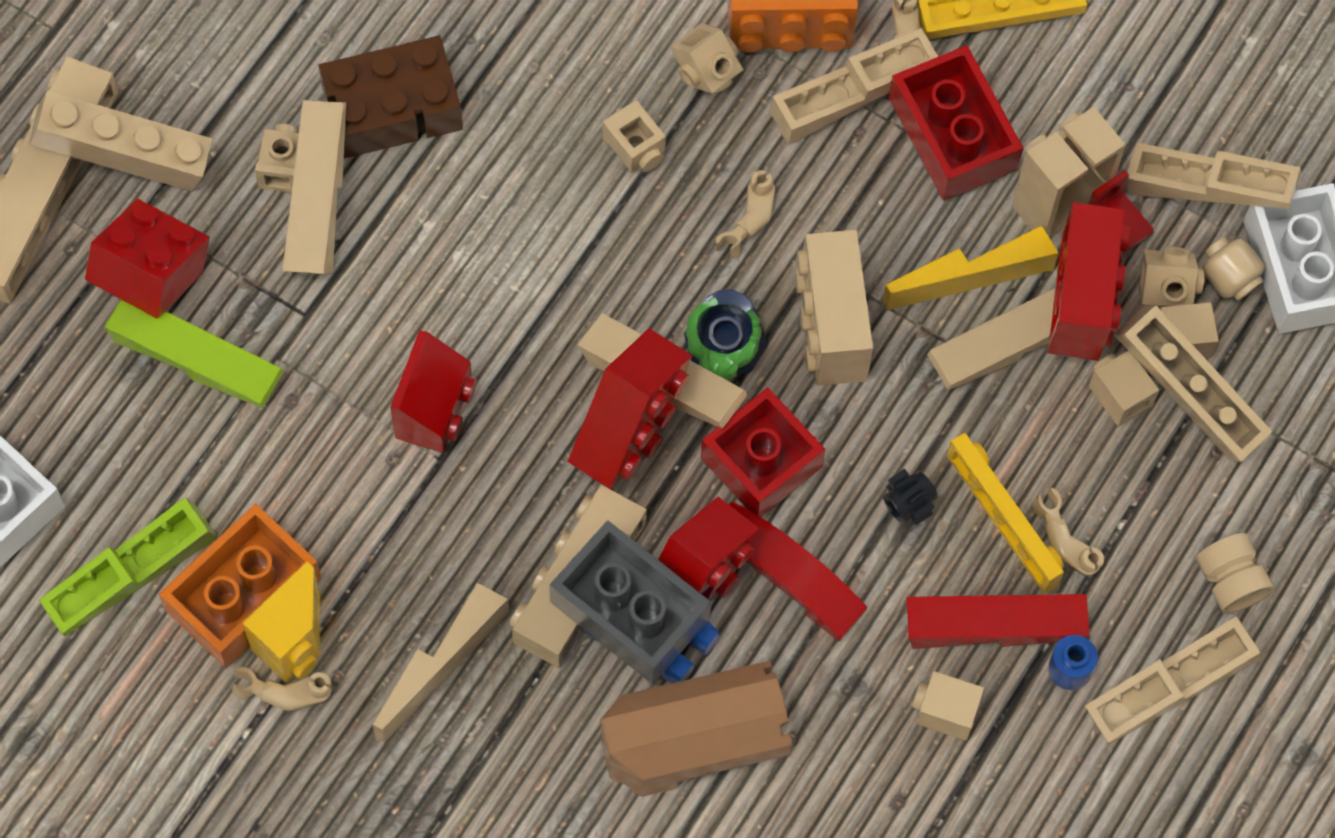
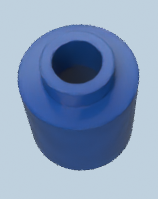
M1069 635L1062 638L1056 644L1048 664L1050 678L1057 686L1066 690L1082 688L1088 683L1098 660L1097 650L1093 643L1083 636Z

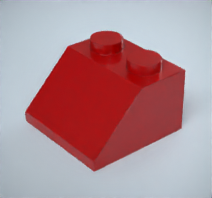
M423 330L418 332L390 406L395 439L444 454L448 441L455 442L459 435L463 417L458 416L463 402H471L477 379L472 378L471 361Z

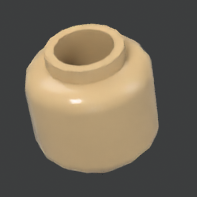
M1224 236L1205 250L1209 259L1202 266L1204 276L1222 298L1229 299L1234 296L1239 301L1264 282L1261 277L1265 271L1264 262L1244 238H1237L1229 242Z

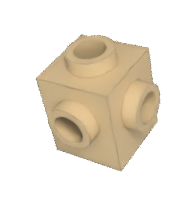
M700 23L670 46L681 66L678 69L680 77L692 89L696 88L711 94L722 91L732 83V78L743 70L736 57L739 52L734 42L724 35L722 29Z
M1167 247L1163 251L1143 250L1138 288L1141 303L1143 305H1156L1159 309L1161 307L1194 304L1195 294H1202L1204 285V269H1198L1195 254L1179 247Z

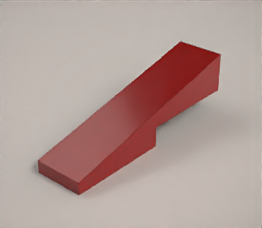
M1086 594L906 597L908 634L913 649L1001 642L1002 647L1059 642L1062 638L1069 635H1080L1090 639Z

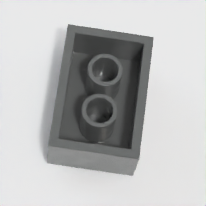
M608 520L549 585L550 602L652 685L710 620L711 602Z

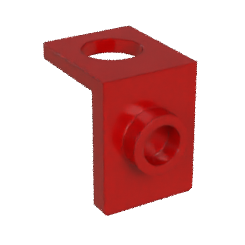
M1124 170L1095 189L1091 194L1089 204L1124 209L1123 225L1130 226L1128 251L1151 236L1154 229L1125 195L1124 190L1129 174Z

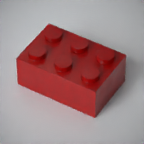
M968 45L892 75L888 98L943 201L1019 169L1024 148Z
M1077 202L1072 203L1061 236L1048 354L1099 361L1104 346L1111 347L1114 331L1118 330L1121 305L1116 304L1118 292L1123 289L1126 266L1121 265L1123 252L1127 251L1130 235V226L1123 225L1124 209Z
M648 328L606 367L567 462L610 490L623 477L629 480L639 468L642 458L646 456L650 459L660 447L663 436L659 435L661 428H664L669 423L677 408L672 402L675 397L680 395L690 379V375L686 373L692 355Z

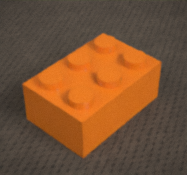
M728 0L729 38L734 42L737 49L747 53L757 52L761 49H781L786 52H797L803 48H822L825 51L833 52L844 48H852L858 1Z
M255 503L159 593V597L164 610L226 669L250 647L243 622L306 562H309L314 567L317 582L321 579L317 560Z

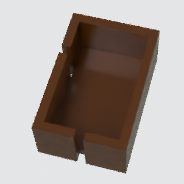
M440 35L318 64L325 101L346 103L344 159L419 141L415 115L423 113L424 130L427 139L463 130L461 105Z

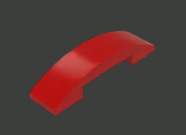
M731 501L729 503L731 507L759 528L750 544L755 550L746 563L806 609L805 615L840 642L866 612L867 606L841 579L800 544L757 514Z

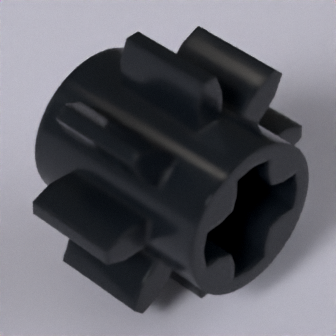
M904 468L888 479L889 484L886 488L889 492L883 495V500L896 520L903 522L911 518L915 525H918L933 514L932 509L935 506L932 504V501L937 499L938 495L933 484L925 474L918 471L910 476Z

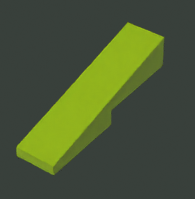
M120 300L104 326L114 343L186 371L191 380L260 408L264 407L283 375L280 367L166 311L157 319Z
M184 497L117 549L106 548L40 598L39 601L61 634L67 636L215 541L218 536L197 506Z

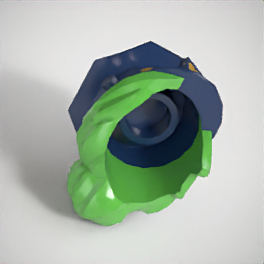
M733 289L718 290L709 295L689 315L687 329L684 332L688 353L692 355L691 361L727 381L736 375L751 372L768 345L759 314H757L752 301L743 293Z

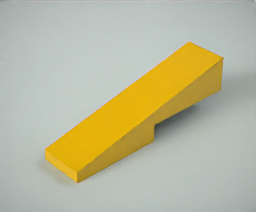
M1042 226L969 262L959 248L886 284L882 302L887 310L1052 271L1055 268L1059 252Z

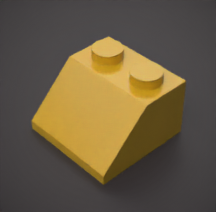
M306 562L243 622L251 651L286 684H290L296 677L299 680L305 678L317 665L318 660L316 658L320 655V592L314 567L309 562Z

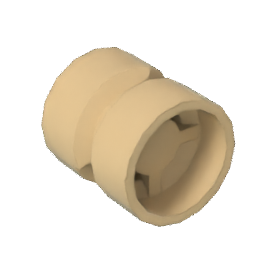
M1238 533L1223 538L1203 549L1196 557L1207 580L1217 582L1212 592L1224 614H1231L1246 609L1268 597L1275 589L1265 568L1262 565H1254L1256 550L1246 533Z

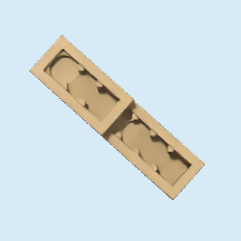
M917 29L849 57L847 65L843 68L774 95L772 97L770 114L785 141L790 145L888 94L892 75L934 59L938 55L923 29Z
M302 100L282 271L317 274L333 273L337 188L342 187L346 120V103Z
M1137 142L1127 171L1129 178L1126 186L1129 195L1290 209L1300 178L1301 167L1218 150L1216 157L1212 158Z
M1055 288L931 349L927 355L946 388L950 390L1020 361L1024 353L1048 344Z
M601 313L577 346L589 365L605 371L606 367L642 334ZM690 361L686 373L690 375V379L680 395L674 398L672 404L677 406V410L723 429L746 399L747 394L739 386Z
M479 583L476 584L435 655L432 657L419 649L415 652L373 723L376 738L386 742L509 614L507 598Z
M1237 616L1166 660L1161 661L1159 659L1086 704L1085 708L1107 743L1111 744L1261 660V653Z

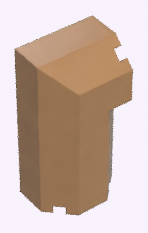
M770 661L621 695L601 718V746L609 778L619 784L621 782L631 788V791L644 797L677 789L682 780L790 755L792 748L791 735L783 736L780 727L788 723L787 711L778 678L775 672L771 673L772 665Z

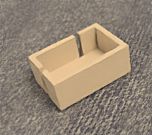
M1094 106L1083 114L1079 112L1071 114L1060 124L1059 133L1056 131L1048 137L1045 134L1040 135L1031 141L1025 149L1026 153L1023 164L1020 167L1019 180L1015 186L1016 191L1012 207L1031 230L1042 226L1049 238L1064 229L1073 202L1089 204L1092 192L1117 174L1126 144Z
M857 230L805 234L804 250H797L798 268H795L796 292L802 293L803 307H800V324L802 332H807L808 346H805L807 372L814 371L816 386L865 382L868 379L873 344Z

